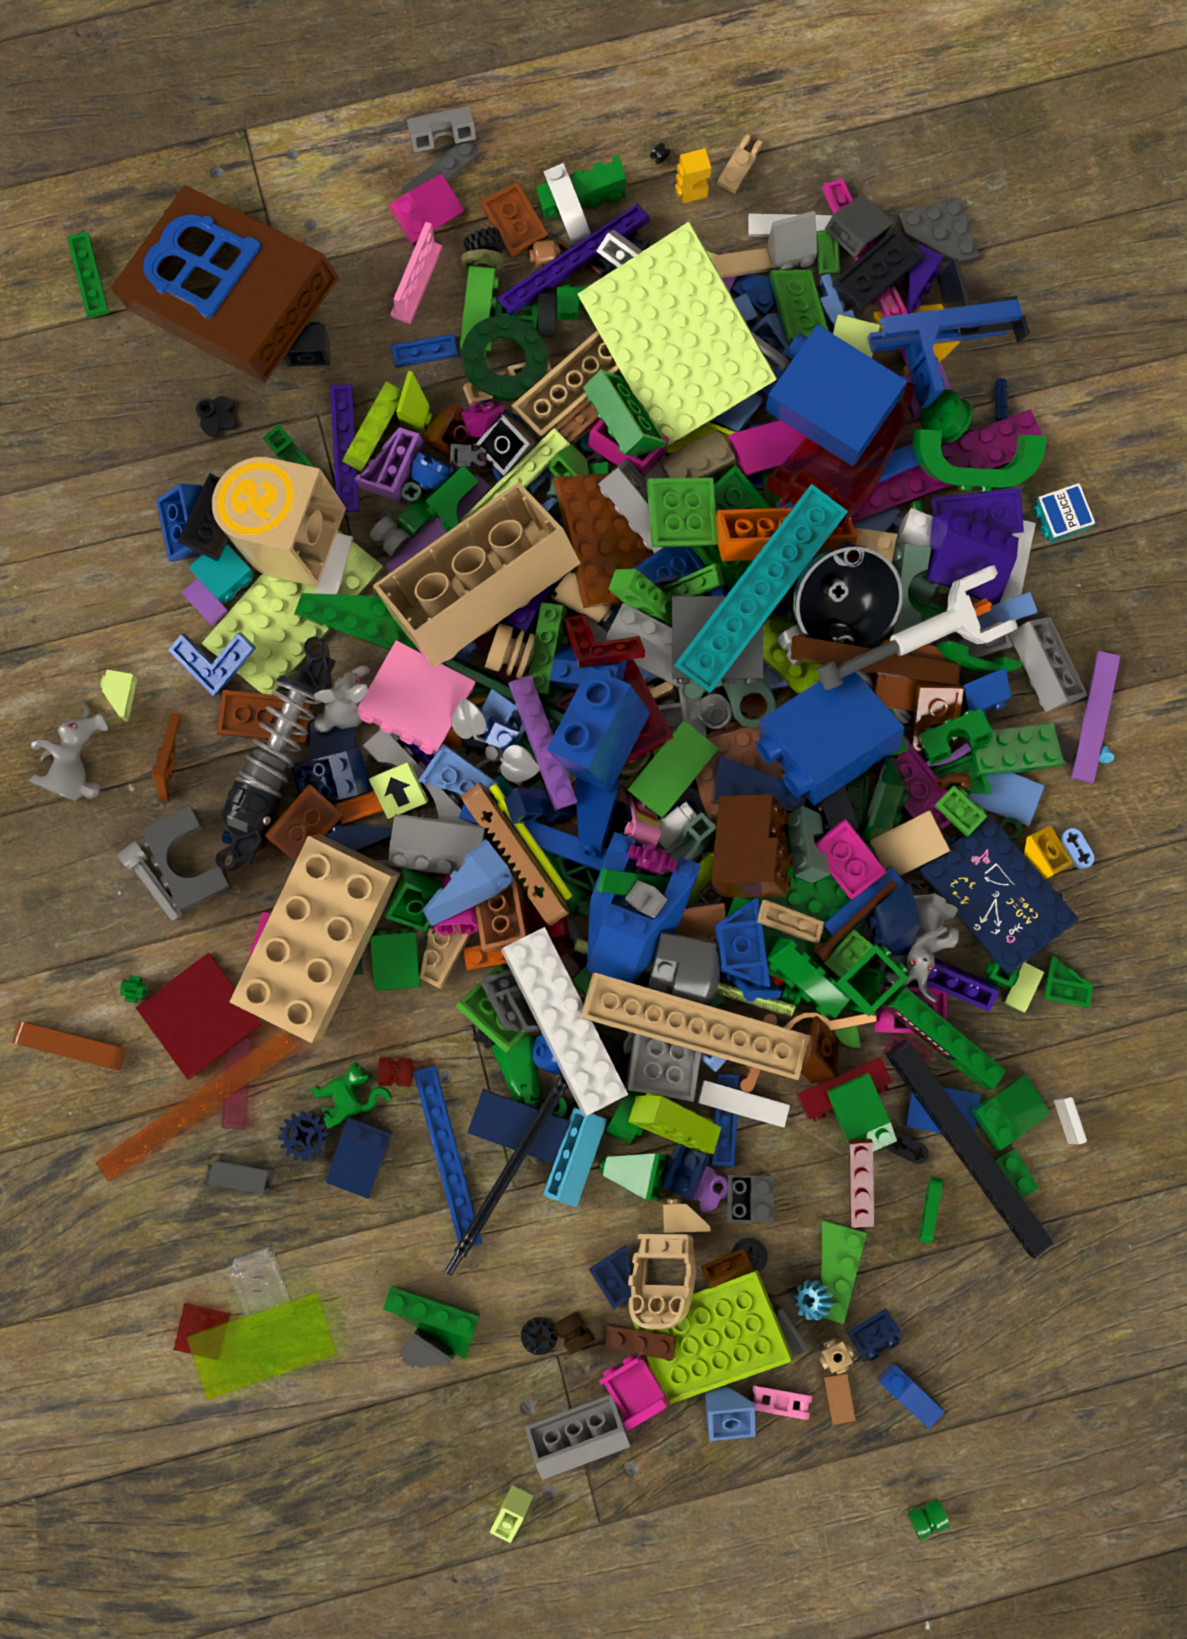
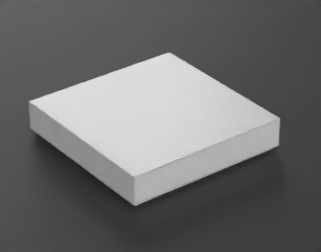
M1067 1097L1054 1100L1068 1144L1087 1142L1073 1098Z

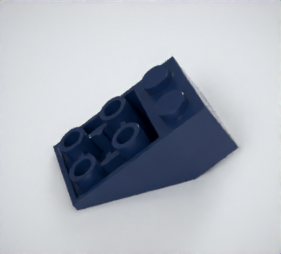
M360 747L296 763L294 767H291L299 795L308 785L316 789L329 802L371 791Z

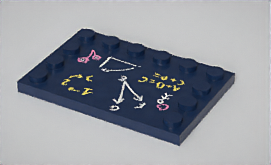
M990 816L968 837L964 835L949 847L951 851L933 859L920 869L922 876L939 896L946 899L945 903L957 907L958 912L956 916L1007 976L1079 920L1076 914Z

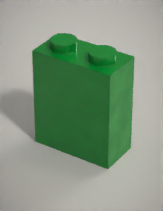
M400 929L398 934H389V931H376V935L370 937L374 990L387 991L421 988L417 933L412 932V929Z

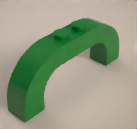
M914 429L913 449L919 466L935 481L959 485L958 490H972V486H980L979 491H993V487L1015 486L1032 476L1044 457L1047 436L1018 435L1017 449L1013 460L1000 469L963 468L949 464L941 451L942 430Z

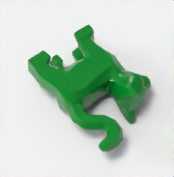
M357 1062L351 1063L346 1074L334 1078L326 1086L321 1088L317 1085L311 1088L315 1098L333 1097L336 1106L322 1109L326 1116L323 1119L327 1128L344 1123L348 1117L369 1112L375 1108L377 1098L380 1095L387 1102H390L392 1098L390 1091L386 1087H375L369 1093L368 1101L361 1103L353 1089V1085L364 1084L373 1077L368 1075L365 1069Z

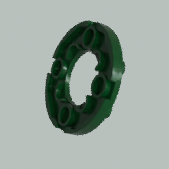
M493 316L478 322L468 332L461 350V363L467 379L478 391H483L497 400L510 401L521 398L545 376L548 367V352L540 334L528 323L511 316ZM497 338H508L512 342L518 343L524 350L526 357L525 367L522 371L514 376L505 377L490 370L485 362L484 351L491 341Z

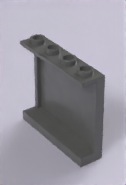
M672 596V680H677V684H690L691 679L674 667L675 663L726 596ZM763 624L721 678L722 684H735V680H744V684H758V680L763 679Z

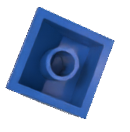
M1005 668L963 685L961 707L964 713L972 709L976 711L981 708L984 715L986 714L985 710L990 708L998 710L1007 705L1006 702L1011 698Z

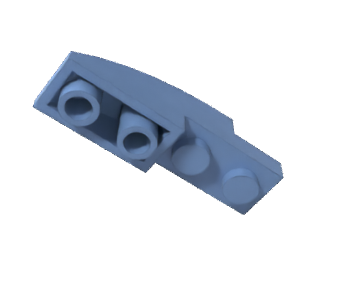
M830 274L821 276L819 282L823 298H820L827 326L833 333L838 314L858 320L859 318L854 316L852 310L845 312L843 300H839L838 291L832 287L834 280H831Z

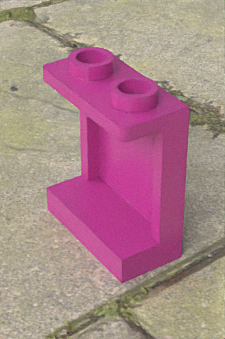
M631 1354L622 1360V1366L616 1369L613 1365L603 1371L604 1376L599 1380L601 1385L605 1384L624 1416L625 1421L623 1424L627 1431L664 1410L671 1403L643 1355L635 1357L634 1354Z

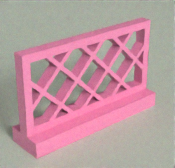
M425 222L393 299L394 306L390 313L391 317L409 324L413 321L442 251V245L435 243L431 223Z

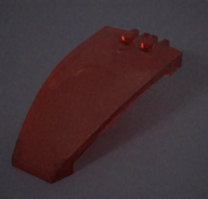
M909 382L906 383L902 397L854 467L811 439L806 438L782 465H778L768 476L766 489L781 497L779 504L781 507L784 508L790 502L793 504V509L812 484L848 511L837 525L844 528L870 496L891 459L906 419L915 385Z

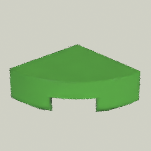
M857 1025L834 1029L835 1036L841 1043L851 1048H861Z

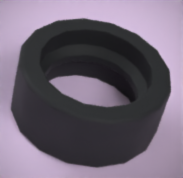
M539 293L538 333L540 336L556 335V294Z

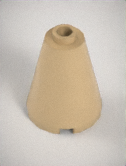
M574 570L570 571L554 590L557 595L552 594L550 597L555 602L582 615L585 614L586 617L598 623L601 620L605 622L613 613L610 609L612 605L583 608Z

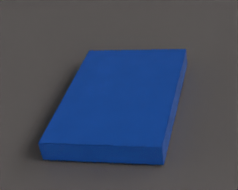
M942 1087L975 1132L976 1120L969 1110L980 1103L981 1095ZM911 1092L905 1126L941 1133Z

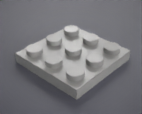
M634 1033L625 1089L694 1102L701 1052Z

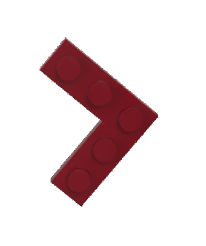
M585 614L564 617V627L579 668L645 657V649L640 636L596 643Z

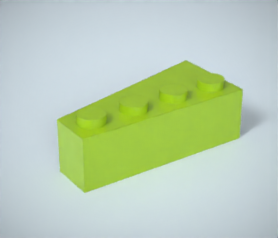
M646 1093V1096H636L628 1121L633 1125L700 1153L714 1154L721 1127L713 1123L714 1120L701 1117L696 1112L688 1110L663 1096Z

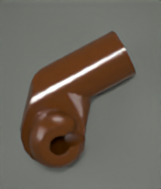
M951 772L938 779L937 785L943 790L954 783H959L960 788L965 789L971 786V781L967 773Z

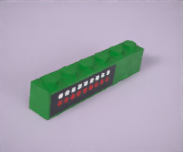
M899 987L881 1005L980 1088L995 1089L1005 1074V1069L906 987Z

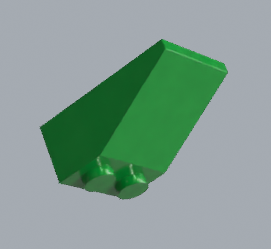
M869 1073L826 1091L848 1149V1140L872 1139L873 1151L897 1141L891 1122Z
M1026 1074L969 1110L992 1148L1002 1150L1020 1138L1050 1114V1111Z

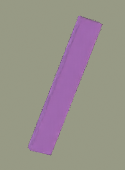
M476 473L473 475L479 481L478 486L457 507L456 512L459 523L461 522L460 519L491 490V486ZM437 517L435 519L431 518L386 565V568L390 572L394 571L446 534L441 527L442 522Z
M1102 651L1097 652L1070 779L1094 783L1120 661L1119 655Z

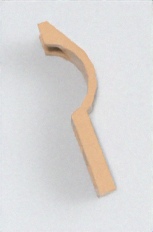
M803 1013L793 1017L782 1028L791 1030L793 1025L799 1020L814 1018L815 1016H819L830 1030L876 1022L877 1020L876 1015L868 1016L863 1014L829 1021L817 1013Z

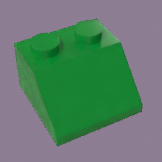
M402 868L400 871L401 875L388 900L384 916L387 919L425 932L430 924L423 909L440 888H444L443 882Z

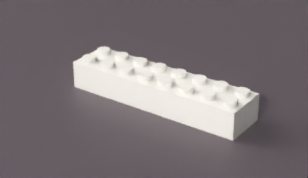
M545 927L503 947L501 951L583 1116H587L628 1095L592 1021L580 1018L584 1005Z

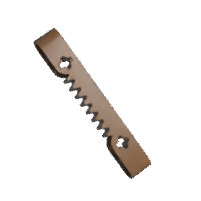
M479 782L462 794L461 798L477 823L481 827L489 828L488 834L495 833L493 841H501L498 848L506 849L503 856H511L508 863H516L513 870L521 871L518 878H526L523 885L529 886V899L547 924L552 926L569 914L570 910L566 902L504 812L497 806L498 803L484 784ZM489 812L493 813V815L491 816L492 820H487ZM541 887L545 889L543 895L538 894Z

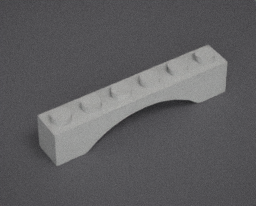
M380 729L363 745L365 750L382 766L396 767L410 761L418 780L427 768L421 761L417 764L413 760L414 754L406 745L402 748L397 743L399 738L394 733L388 734ZM421 782L434 799L439 820L472 824L459 819L461 809L457 805L460 802L451 793L447 795L442 788Z

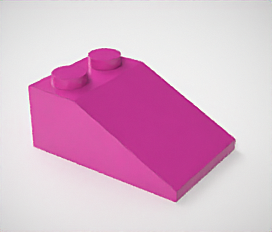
M442 173L404 194L388 206L389 211L411 245L418 241L425 222L431 223L433 231L465 212Z
M883 987L882 994H883L889 987ZM906 987L947 1021V993L936 988H928L937 999V1002H933L925 998L919 988ZM879 1006L875 1013L877 1020L875 1022V1032L914 1033L884 1007Z

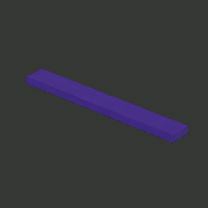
M638 203L499 296V303L512 316L537 299L539 293H546L599 257L601 254L597 252V249L610 231L615 230L624 238H627L649 223L650 216Z

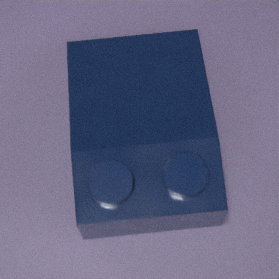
M911 884L904 885L876 906L869 919L870 927L872 930H875L876 934L874 943L879 947L883 944L892 953L890 957L908 955L921 927Z
M348 1117L326 1183L369 1199L393 1133Z

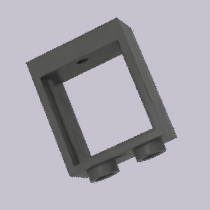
M222 1160L212 1161V1165H208L206 1178L209 1179L208 1184L260 1194L270 1193L274 1175L273 1169Z

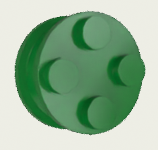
M943 390L928 408H924L921 411L922 429L942 430L941 443L953 442L962 434L972 432V429L968 427L973 414L972 406L967 400L960 398L955 391Z

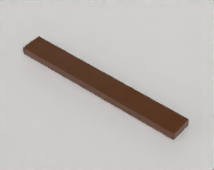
M795 635L792 637L791 659L821 665L835 661L836 665L872 649ZM893 654L858 671L939 685L959 686L960 664L905 654L902 656Z

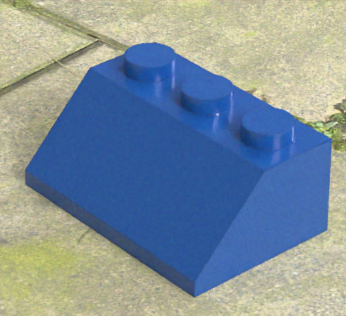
M180 483L156 499L169 562L202 555L177 543L203 488L202 485Z
M564 643L554 657L549 681L559 688L577 690L588 667H578L571 644ZM627 660L590 667L623 681Z

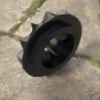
M743 1238L735 1243L731 1253L742 1248L748 1253L750 1246H752V1254L759 1257V1259H752L750 1261L753 1271L758 1270V1272H761L765 1268L768 1261V1253L765 1246L759 1240Z
M543 1317L530 1319L521 1331V1342L525 1349L534 1355H545L553 1350L558 1340V1334L553 1328L554 1324ZM540 1326H542L543 1335L549 1339H542L539 1345L536 1346V1338L529 1335V1333H537L540 1330Z

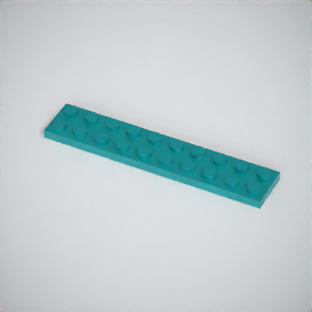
M811 484L675 663L674 667L708 693H711L848 511Z

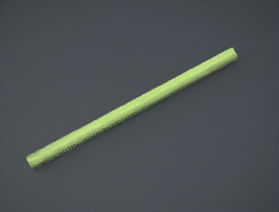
M577 939L574 947L575 951L578 950V952L581 951L584 954L586 952L587 955L588 942ZM653 962L649 964L644 972L648 973L649 971V974L651 973ZM719 982L717 995L720 993V996L723 994L725 997L728 995V998L731 996V999L732 997L736 998V1000L739 999V1001L742 999L744 1003L747 1001L743 997V992L738 987ZM756 998L750 1002V1005L751 1003L755 1004V1006L758 1004V1007L761 1005V1008L764 1006L763 1009L766 1007V1010L769 1008V1010L772 1009L771 1011L774 1009V1012L777 1010V1013L780 1011V1014L781 1012H783L782 1014L785 1013V1015L788 1013V1016L790 1014L791 1016L793 1015L796 1006L774 998H769L768 1000Z

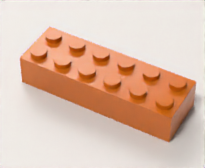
M793 508L718 510L716 515L717 536L722 561L754 560ZM849 512L846 513L813 558L831 548L839 546L844 541L856 543L857 535Z

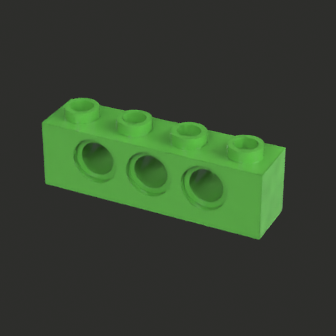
M616 569L609 590L626 605L672 628V600L637 569Z
M541 602L534 641L535 649L529 670V676L531 675L538 695L553 697L555 685L549 679L553 659L562 647L565 630L564 617H567L568 609L563 605Z

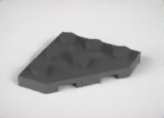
M961 198L899 213L898 219L904 237L916 240L923 244L924 247L949 258V261L957 258L959 264L978 259V251Z

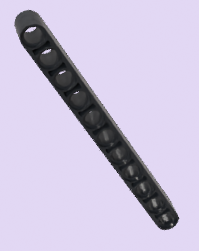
M904 1039L886 1052L890 1063L1024 1250L1035 1259L1051 1247L1053 1242L914 1047Z

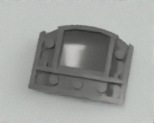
M661 932L647 988L711 1006L720 979V959L716 951L717 946L715 942Z
M511 969L480 980L504 1029L517 1032L540 1030Z

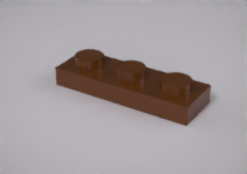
M609 1324L607 1326L606 1349L673 1360L675 1358L677 1335Z

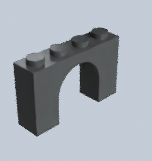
M191 806L141 830L144 835L141 837L146 849H151L153 854L150 857L155 868H160L162 872L161 882L165 889H170L173 895L170 897L171 903L175 909L179 908L182 912L232 889L224 870L218 866L193 878L180 877L172 868L171 854L176 844L182 839L204 829L195 810Z

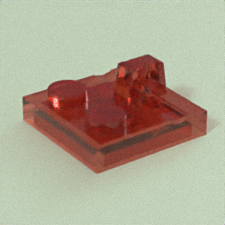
M184 1303L173 1350L219 1360L231 1313Z

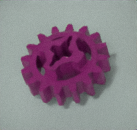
M643 844L642 847L630 845L627 854L629 858L637 861V867L652 873L662 874L663 871L675 872L678 863L677 860L668 857V851L650 844Z

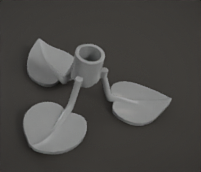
M462 698L452 716V727L455 733L464 739L473 736L475 740L485 742L482 737L478 736L485 733L487 729V721L484 714L472 701ZM489 744L486 748L487 758L476 765V767L480 768L490 761L500 760L503 762L501 773L511 782L528 780L540 771L538 763L531 753L520 745H512L503 750ZM448 790L456 799L462 800L461 794Z

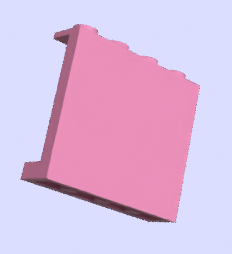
M395 641L371 683L366 696L359 704L357 715L366 723L371 724L373 722L379 725L380 729L388 734L394 733L400 736L403 742L419 746L420 750L424 753L436 755L452 727V716L462 698H468L471 695L476 681L443 664L433 668L422 653Z

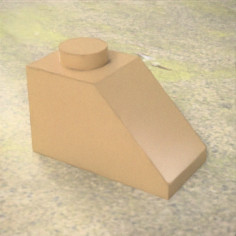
M667 1199V1204H662L664 1233L711 1231L710 1226L686 1203H681V1199Z

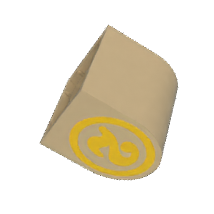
M254 457L232 466L220 478L213 493L212 511L217 524L250 565L260 573L318 587L346 507L321 469L268 457Z

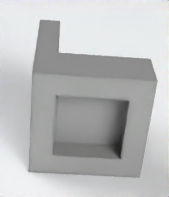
M639 880L625 898L637 911L652 918L656 917L667 901L655 887Z

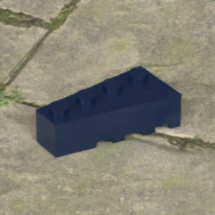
M722 756L717 758L711 804L719 805V796L772 794L780 802L783 809L786 810L787 815L803 806L805 807V794L800 797L794 796L784 781Z

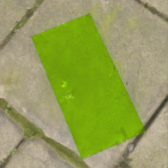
M317 1292L187 1337L206 1400L337 1355Z

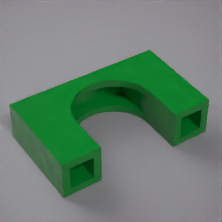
M463 465L425 501L426 512L433 519L437 517L442 522L441 527L446 533L460 524L457 518V507L478 486L479 481Z

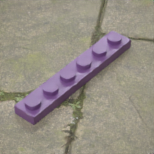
M531 675L511 681L509 687L554 810L576 804L577 799L566 769L547 751L553 734Z

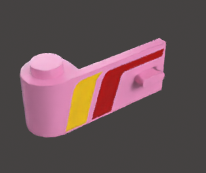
M629 795L627 799L633 819L627 823L624 834L636 840L637 844L656 846L661 834L657 814L636 797Z

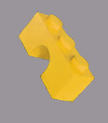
M703 148L681 154L679 164H677L678 174H676L677 184H675L677 196H681L683 204L708 197L709 186L706 179L710 178L711 165L706 149Z

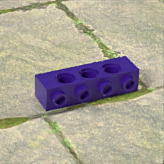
M934 959L935 966L928 975L927 985L990 1012L999 993L998 984L940 959Z

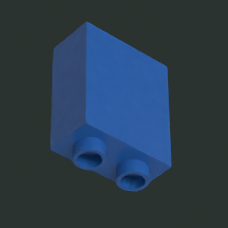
M817 324L809 337L800 332L794 338L786 352V356L791 358L792 362L785 372L776 367L773 369L778 380L762 389V391L768 394L765 411L854 467L902 397L907 381Z
M589 666L547 751L570 775L610 793L650 712L630 684Z
M856 672L843 677V684L829 690H824L821 681H819L760 720L759 740L755 742L760 756L768 764L777 761L786 772L783 774V780L790 792L796 797L805 794L813 805H816L900 749L904 726Z

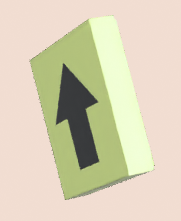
M410 761L369 778L388 819L394 817L395 814L404 813L428 802Z

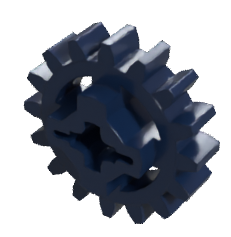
M300 1111L299 1117L295 1113L291 1114L292 1120L284 1119L286 1127L279 1128L280 1131L284 1132L282 1136L278 1137L279 1140H284L280 1148L288 1149L285 1154L286 1156L293 1153V1160H298L299 1156H302V1160L307 1161V1155L315 1159L316 1151L323 1153V1150L320 1148L321 1145L328 1144L323 1140L324 1137L329 1136V1133L323 1132L326 1124H319L320 1116L313 1119V1112H310L307 1117L304 1111ZM302 1121H309L315 1126L305 1127ZM293 1126L294 1132L292 1137L289 1138V1131ZM301 1130L309 1134L306 1137V1143L298 1138L301 1136ZM318 1134V1141L314 1146L312 1142L314 1136ZM300 1145L306 1152H300L294 1149L293 1146Z

